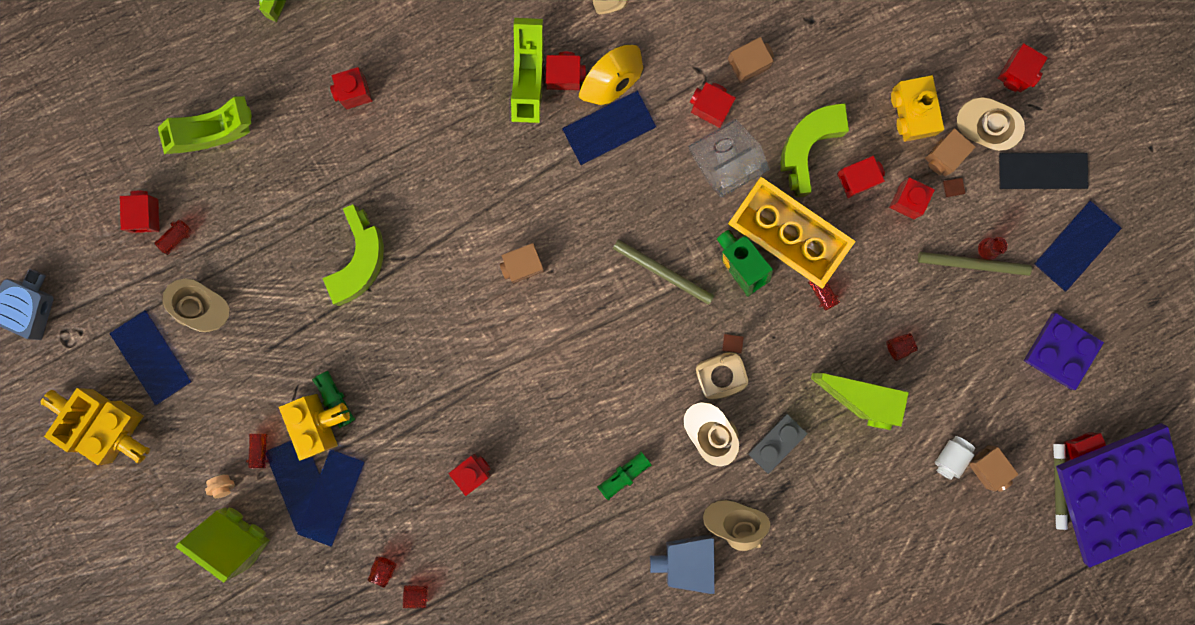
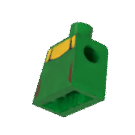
M727 230L717 238V241L724 249L722 251V262L747 297L770 282L773 269L746 236L738 240L731 230ZM742 256L744 257V259H738L736 257Z

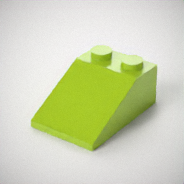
M812 373L811 379L856 416L868 420L867 426L891 430L892 425L902 427L909 392L825 373Z
M225 507L216 510L184 537L176 545V548L225 583L251 568L270 540L265 537L266 533L263 529L254 524L250 526L243 521V515L233 508L229 507L227 509Z

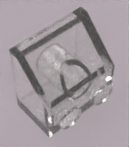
M736 119L688 146L708 183L720 197L733 192L735 189L769 171L761 144Z

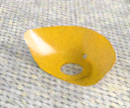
M624 45L606 53L586 76L579 92V98L583 101L603 105L609 104L623 95L640 78L643 71L640 48L637 45ZM629 78L626 87L616 91L617 85L623 79Z

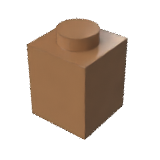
M761 37L732 51L728 57V62L741 84L770 69L774 62L772 59L774 54L768 43L764 44Z
M954 128L937 143L925 159L929 162L928 165L931 170L939 175L947 176L956 170L973 151L975 146Z
M533 243L501 255L504 262L499 265L505 279L510 278L513 284L544 272Z
M988 445L974 455L969 463V466L985 488L995 492L997 490L1000 492L1013 484L1012 479L1019 475L997 446Z

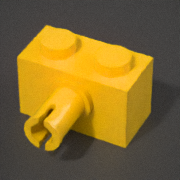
M933 75L900 81L893 88L891 102L898 111L897 130L900 135H903L904 142L936 136L944 131Z
M76 388L69 400L59 395L55 390L48 391L44 396L49 400L47 401L42 398L41 405L46 406L58 416L44 437L66 452H77L75 448L106 402L110 400L94 389Z
M318 394L305 396L279 407L299 461L337 447L338 445L331 426L350 419L349 412L338 415V413L348 410L344 403L324 411Z
M107 401L75 450L98 466L113 463L120 451L140 464L146 458L143 454H149L150 448L145 447L130 436L144 415L122 401Z

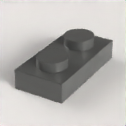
M785 414L747 454L769 474L808 433L788 414Z

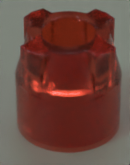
M911 333L899 335L886 342L887 349L895 361L918 351V346Z
M377 556L371 567L368 581L385 588L392 578L397 564L390 559Z
M404 585L403 608H426L428 586Z

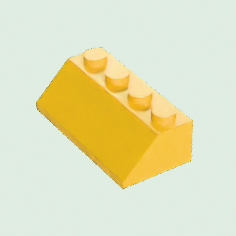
M762 177L754 184L728 223V225L822 289L856 242Z

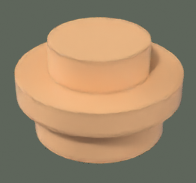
M219 475L206 482L207 488L205 491L207 495H213L214 498H222L231 493L230 490L235 487V483L233 480H230L229 475Z

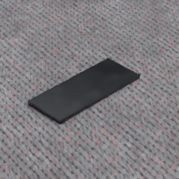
M999 153V189H1088V153Z

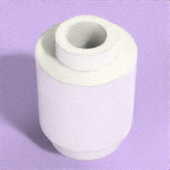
M955 436L953 440L948 441L936 459L935 464L938 466L936 471L950 480L953 477L960 478L974 457L973 451L975 447L963 438Z

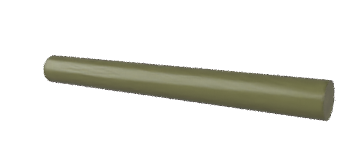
M619 239L613 247L615 251L709 305L714 298L713 294Z
M919 252L918 263L1030 276L1032 272V266L1028 264Z

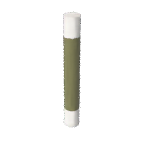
M1053 444L1056 529L1066 530L1068 529L1067 503L1056 469L1057 465L1066 462L1065 444Z

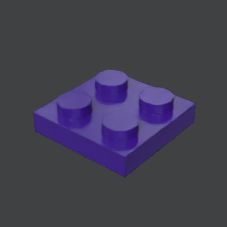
M1052 313L1023 361L1068 389L1076 390L1104 342L1057 313Z

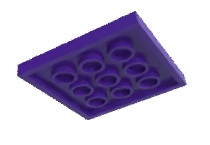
M1162 423L1056 466L1082 559L1089 568L1193 525L1169 428Z

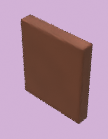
M962 178L943 181L946 198L965 194Z
M724 334L722 351L742 353L744 337Z

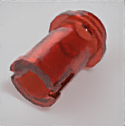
M180 219L176 222L172 221L170 223L171 227L154 242L156 247L164 254L166 253V255H169L184 238L188 239L190 237L191 228Z
M995 237V239L985 238L978 245V253L986 260L995 259L998 255L1006 252L1007 242L1002 237Z
M811 281L808 282L820 302V305H818L820 308L823 307L827 311L840 303L837 299L839 295L834 294L828 282L823 289Z
M249 434V460L245 462L248 463V468H266V463H269V460H266L267 434Z

